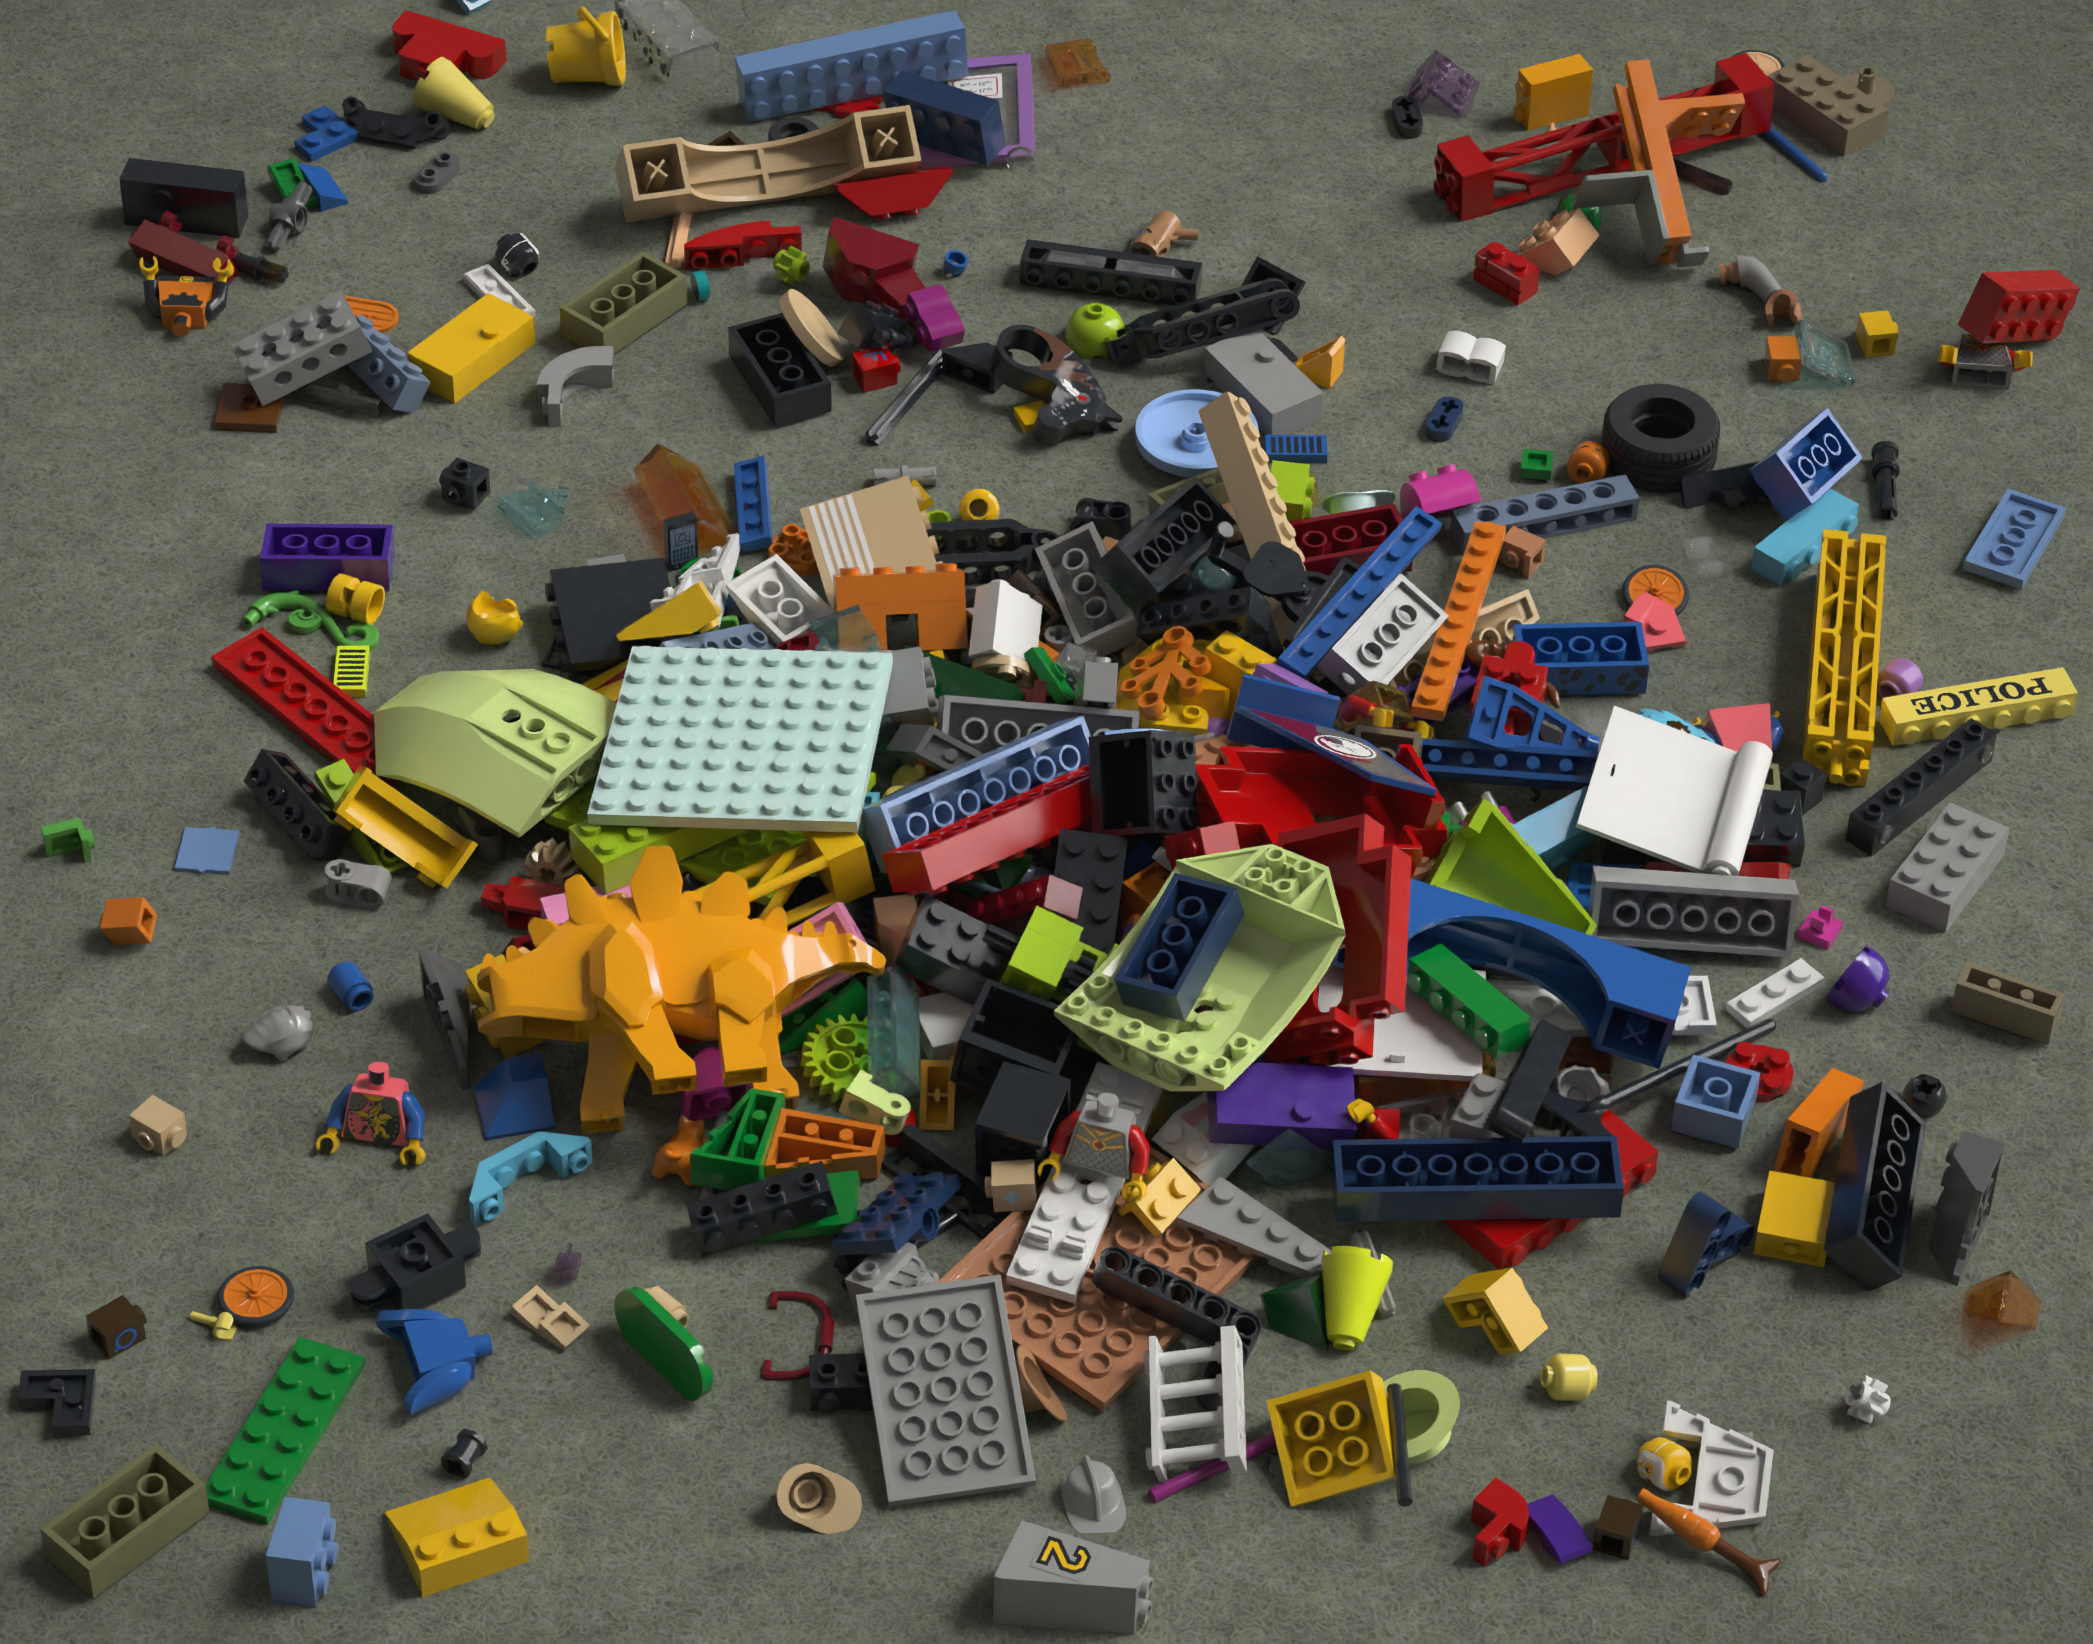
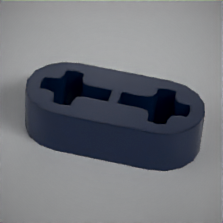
M1448 396L1440 398L1436 402L1426 421L1425 434L1429 440L1445 442L1453 436L1463 416L1462 401Z

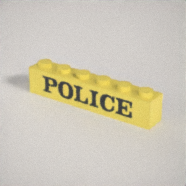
M2062 667L1882 698L1879 721L1892 746L1909 745L1918 741L1946 738L1970 718L1988 729H2003L2017 724H2032L2046 719L2065 718L2074 715L2078 692Z

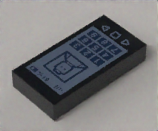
M693 512L664 519L665 566L669 572L681 569L689 561L698 558L697 518Z

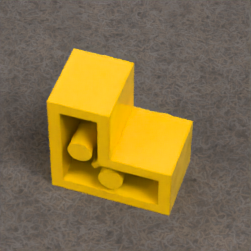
M1513 1268L1470 1274L1442 1298L1459 1327L1465 1328L1481 1325L1495 1350L1500 1355L1523 1351L1548 1329L1541 1317L1539 1308L1531 1300L1524 1288L1522 1279L1515 1273Z

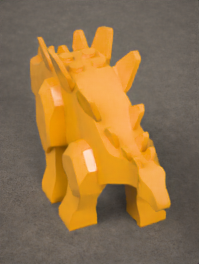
M649 846L644 850L631 878L630 891L632 897H628L626 893L622 892L599 897L582 875L575 874L567 879L564 884L569 919L561 925L556 924L550 919L543 920L534 917L529 922L528 932L536 949L529 951L525 947L517 949L511 945L506 950V963L497 964L490 953L484 956L480 972L477 974V985L480 990L490 994L493 1012L477 1022L478 1031L496 1038L520 1036L571 1042L588 1041L589 1057L580 1103L582 1134L624 1129L625 1110L623 1100L637 1062L651 1081L652 1095L696 1090L697 1075L695 1062L678 1047L673 1033L702 1041L718 1040L723 1087L753 1083L754 1089L785 1094V1109L797 1110L799 1101L798 1083L781 1062L778 1037L782 1032L781 1012L819 981L837 972L856 974L865 971L874 975L882 974L886 962L884 955L853 934L843 933L837 935L835 925L831 921L826 922L824 933H815L814 925L809 920L803 923L802 937L796 931L788 932L786 913L780 907L773 908L765 920L758 918L748 919L750 905L747 881L745 878L730 871L724 872L704 893L686 891L681 894L683 879L673 849L670 846Z

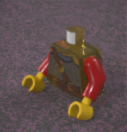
M1375 680L1340 700L1337 710L1339 718L1334 721L1333 725L1338 731L1353 736L1356 724L1388 729L1398 728L1410 732L1414 730V732L1421 733L1422 738L1432 739L1434 732L1433 727L1426 722H1415V718L1411 716V709L1405 691Z

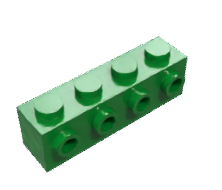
M1439 944L1409 959L1407 986L1495 1059L1528 1044L1531 1017L1443 944Z

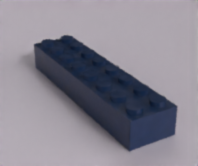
M1617 1136L1525 1137L1520 1146L1506 1138L1333 1140L1331 1170L1336 1221L1621 1218L1624 1185Z

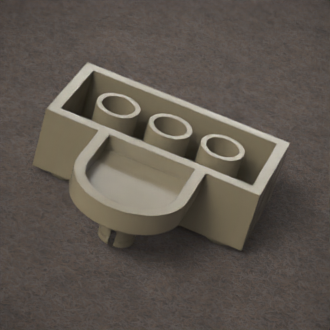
M1809 55L1767 75L1774 84L1772 108L1842 156H1846L1885 135L1888 108L1893 102L1894 89L1886 79L1877 76V70H1873L1874 67L1863 66L1859 69V73L1850 74L1842 78Z

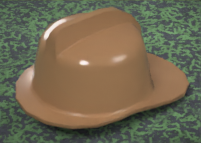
M1020 1345L1017 1347V1359L1015 1362L1024 1412L1029 1413L1046 1408L1056 1419L1065 1422L1068 1417L1059 1397L1046 1380L1033 1354L1025 1346Z

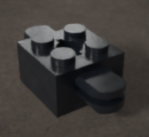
M427 1213L365 1242L368 1271L350 1279L351 1300L357 1308L362 1310L373 1308L389 1299L398 1310L421 1309L465 1288L464 1264L481 1255L480 1234L478 1230L473 1226L465 1224L444 1234Z

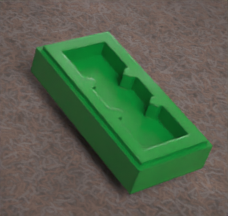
M295 158L267 166V173L282 200L290 198L299 182H305L309 185ZM313 191L305 204L306 209L317 206L318 201Z
M1032 647L1024 653L1025 659L1055 703L1072 706L1076 699L1074 692L1065 680L1067 675L1064 669L1057 662L1053 663L1044 648Z

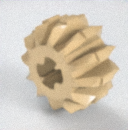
M553 838L546 843L543 841L537 843L532 851L528 853L524 862L527 865L524 875L536 881L564 885L567 879L575 874L581 875L582 873L580 871L581 867L571 857V850L566 848V842L564 841L557 845Z

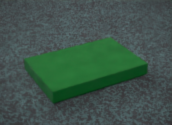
M858 1171L827 1173L839 1214L751 1242L757 1243L842 1233L843 1228L857 1218L860 1183Z

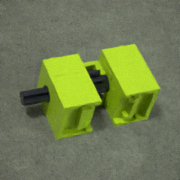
M1036 906L1021 938L989 924L982 939L983 942L1012 955L1000 983H1005L1012 988L1031 995H1037L1047 1001H1050L1052 998L1061 1003L1085 982L1119 946L1115 943L1109 955L1084 944L1079 941L1084 929L1083 927L1039 906ZM1079 1037L1078 1046L1101 1056Z

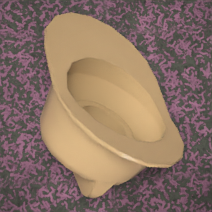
M809 1463L795 1465L787 1470L778 1482L776 1497L777 1504L782 1513L791 1520L824 1534L847 1531L854 1526L860 1517L862 1501L855 1485L846 1478L818 1465Z

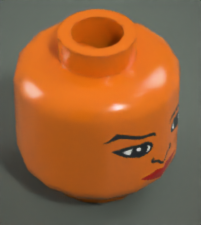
M1592 441L1580 443L1573 450L1567 461L1569 477L1577 484L1603 479L1610 467L1608 451L1601 444Z

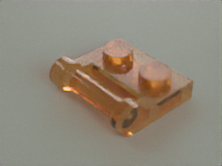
M1085 38L1046 45L1045 54L1061 87L1089 82L1102 84L1110 80V73L1102 65L1096 53V45L1092 39ZM1080 54L1086 57L1091 68H1086Z

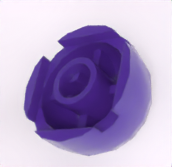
M1866 944L1825 998L1841 1010L1851 1013L1864 1012L1871 1005L1878 1008L1890 993L1885 989L1890 979L1889 968L1885 960Z

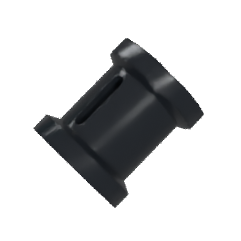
M463 1429L458 1433L455 1446L451 1451L445 1452L441 1458V1464L448 1473L463 1479L471 1474L472 1464L477 1457L483 1456L488 1449L486 1440L476 1431Z

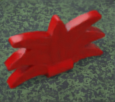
M872 96L827 105L813 110L834 113L835 117L846 118L852 113L880 109L878 104L882 103V98Z

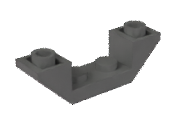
M905 723L901 724L886 748V753L912 767H915L920 760L941 772H945L983 755V753L932 726Z

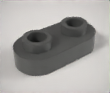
M440 152L433 156L416 173L415 188L424 194H434L441 191L459 173V158L450 152Z

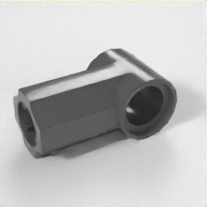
M460 805L459 809L453 814V824L466 839L478 844L475 848L476 859L486 864L497 863L502 860L505 854L504 828L470 808Z

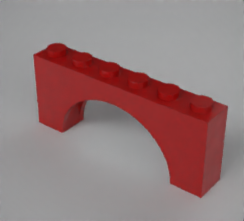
M1608 1110L1602 1114L1601 1120L1602 1125L1612 1135L1617 1136L1624 1198L1630 1189L1639 1183H1648L1655 1176L1659 1151L1613 1112ZM1584 1218L1443 1220V1222L1500 1270L1506 1269L1511 1265H1519L1529 1253L1537 1248H1546L1553 1238L1562 1232H1571Z

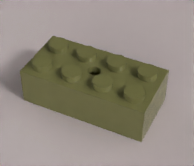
M642 251L559 307L561 336L582 348L613 346L615 354L687 304L686 275Z
M155 1444L40 1528L44 1556L92 1598H95L209 1513L206 1485L159 1445Z

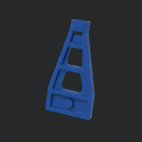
M1483 676L1480 679L1464 740L1495 749H1514V745L1598 751L1600 743L1598 736L1589 734L1518 687L1487 676ZM1516 706L1530 715L1532 723L1527 735H1509L1504 731L1509 707ZM1543 720L1558 726L1562 730L1558 744L1543 742L1538 739Z

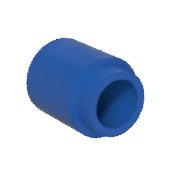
M354 962L338 963L331 969L327 977V983L344 1007L350 1008L352 1011H360L371 1004L374 998L372 985Z

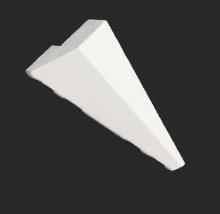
M739 534L726 536L727 543L722 548L720 546L712 548V556L710 558H701L678 578L679 585L674 589L667 587L663 590V599H653L650 602L652 611L702 580L722 611L721 615L717 617L718 625L712 629L720 628L729 594L726 589V583L730 582L733 578L741 548Z

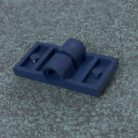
M938 1171L925 1176H913L911 1173L896 1176L892 1180L893 1182L884 1191L877 1194L876 1199L867 1208L861 1210L860 1215L851 1224L845 1226L843 1232L832 1242L835 1255L897 1253L907 1241L934 1240L940 1228L938 1210L962 1187L958 1174L943 1175L942 1172Z

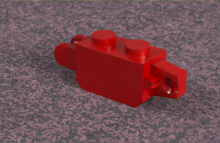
M512 876L509 885L487 883L481 894V907L503 913L504 922L508 927L528 931V924L534 917L541 919L540 898L565 893L564 885Z

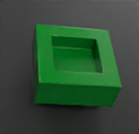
M1523 449L1520 478L1551 481L1554 451Z

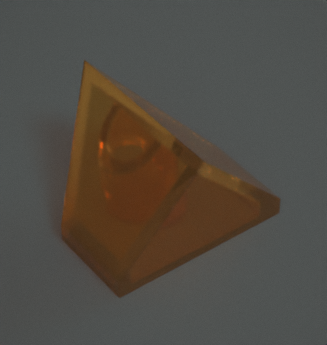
M2009 1270L1971 1285L1964 1315L1971 1317L1973 1314L1986 1318L1988 1321L2008 1323L2012 1326H2029V1329L2036 1330L2041 1300Z

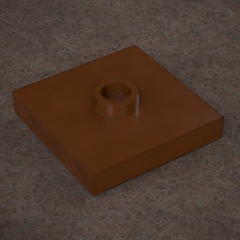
M224 383L215 418V430L277 433L285 396L262 406L251 384Z

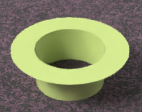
M1427 1370L1408 1371L1387 1379L1383 1382L1386 1396L1389 1384L1397 1383L1402 1389L1409 1463H1420L1435 1457L1447 1445L1451 1436V1429L1459 1414L1460 1398L1455 1385L1442 1374Z

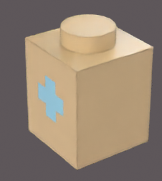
M1034 1159L991 1162V1176L985 1177L986 1198H993L994 1212L1035 1209L1037 1204V1179Z

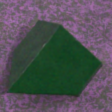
M1322 1270L1260 1294L1271 1329L1300 1342L1328 1351L1330 1341L1327 1339Z

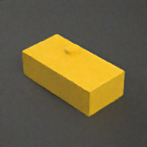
M487 293L408 351V361L419 366L422 369V374L431 382L428 390L455 404L535 344L534 316Z

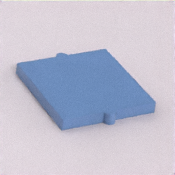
M213 826L209 829L185 827L175 864V871L199 872L200 875L205 873L230 874L240 831L216 829Z

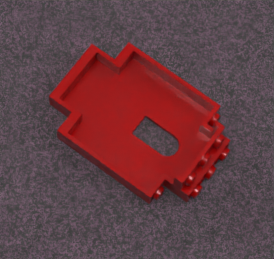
M1399 744L1394 760L1437 790L1433 779L1429 776L1411 744ZM1220 746L1215 765L1196 764L1197 811L1202 826L1208 827L1234 821L1240 849L1269 844L1278 846V833L1317 825L1312 815L1356 816L1366 813L1384 826L1383 847L1394 845L1412 858L1411 876H1413L1417 863L1421 861L1422 857L1438 858L1443 844L1448 839L1447 826L1441 819L1445 811V801L1438 790L1436 795L1432 796L1370 781L1311 750Z
M1366 813L1278 833V847L1329 867L1346 934L1339 949L1345 948L1344 978L1341 1001L1337 1006L1330 1007L1328 1012H1321L1318 1008V985L1289 1024L1265 1050V1063L1317 1066L1356 1064L1361 1059L1373 1057L1375 1019H1388L1390 1015L1405 1011L1412 858L1394 845L1383 847L1384 826Z

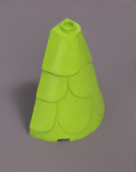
M1484 798L1464 818V821L1468 823L1460 827L1458 831H1454L1424 882L1585 934L1592 935L1597 927L1596 923L1561 879H1556L1532 846L1523 840L1497 806L1492 805Z

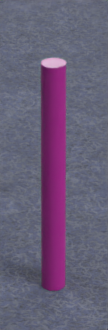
M1274 1432L1246 1444V1460L1277 1447ZM1215 1458L1148 1489V1496L1156 1503L1229 1469L1227 1461H1221L1220 1458Z

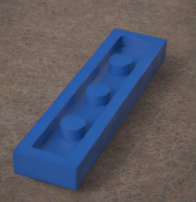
M761 456L734 463L739 540L743 553L760 550L773 544L768 471L765 458Z

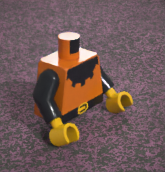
M153 256L154 266L152 268H145L143 257L140 259V270L146 277V281H143L146 307L155 318L162 319L163 328H172L171 330L176 336L184 337L189 334L190 329H205L208 321L214 319L225 309L229 283L226 280L234 272V267L229 259L227 267L223 270H220L221 261L219 258L214 260L213 268L218 275L217 281L216 277L158 276V280H155V275L158 272L157 259Z

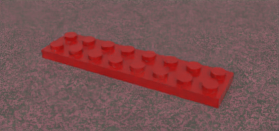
M261 627L211 656L214 668L332 763L345 759L353 774H355L360 766H364L372 770V774L376 776L374 715L266 629ZM382 776L379 778L390 786L401 781Z

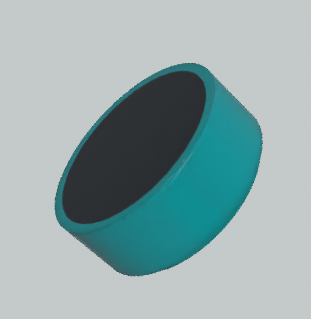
M702 270L691 272V287L697 302L708 300L710 298V286L706 273Z

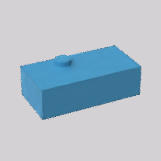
M1586 786L1512 825L1523 840L1532 846L1552 873L1562 869L1569 859L1591 848L1598 836L1576 827L1588 789Z

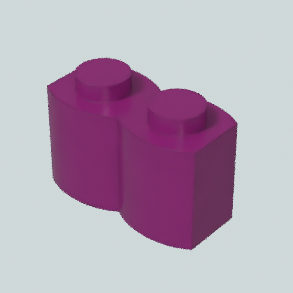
M941 284L908 293L906 304L903 306L905 317L908 321H912L916 327L917 340L921 345L924 344L928 352L963 342L965 334L964 325L959 314L953 308L947 291Z

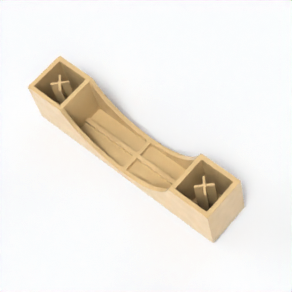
M906 105L852 113L838 122L805 134L757 144L711 146L692 143L684 140L682 137L626 144L621 148L615 165V171L627 223L674 216L681 212L689 214L837 193L833 190L832 183L913 172L917 170L922 160L911 107Z

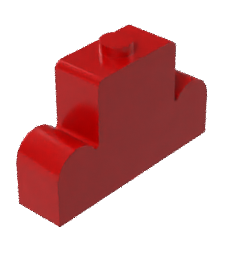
M405 10L392 25L394 51L399 54L400 75L417 82L420 77L424 80L427 78L430 72L426 69L433 61L440 57L450 60L462 74L469 72L472 77L477 79L492 77L507 62L505 40L408 10Z

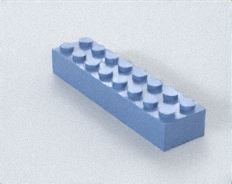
M956 10L735 57L739 103L748 123L881 95L883 90L901 70L937 82L969 76L965 27Z
M1084 716L1058 721L863 807L861 820L880 872H887L882 853L1084 765H1090L1088 737H1091Z

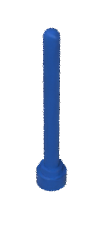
M1771 126L1770 131L1763 132L1768 139L1817 181H1827V173Z

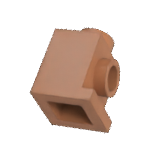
M1513 526L1505 534L1499 554V562L1509 568L1523 572V577L1529 579L1544 562L1546 540Z

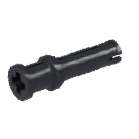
M1890 441L1878 442L1871 449V456L1874 460L1872 475L1877 480L1878 518L1884 520H1894V517H1897L1898 514L1895 479L1900 472V467L1896 462L1899 449L1895 443Z

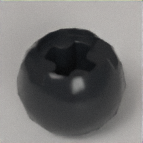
M1920 1074L1911 1078L1904 1087L1903 1100L1918 1116L1931 1117L1938 1114L1944 1107L1947 1100L1946 1088L1938 1078Z

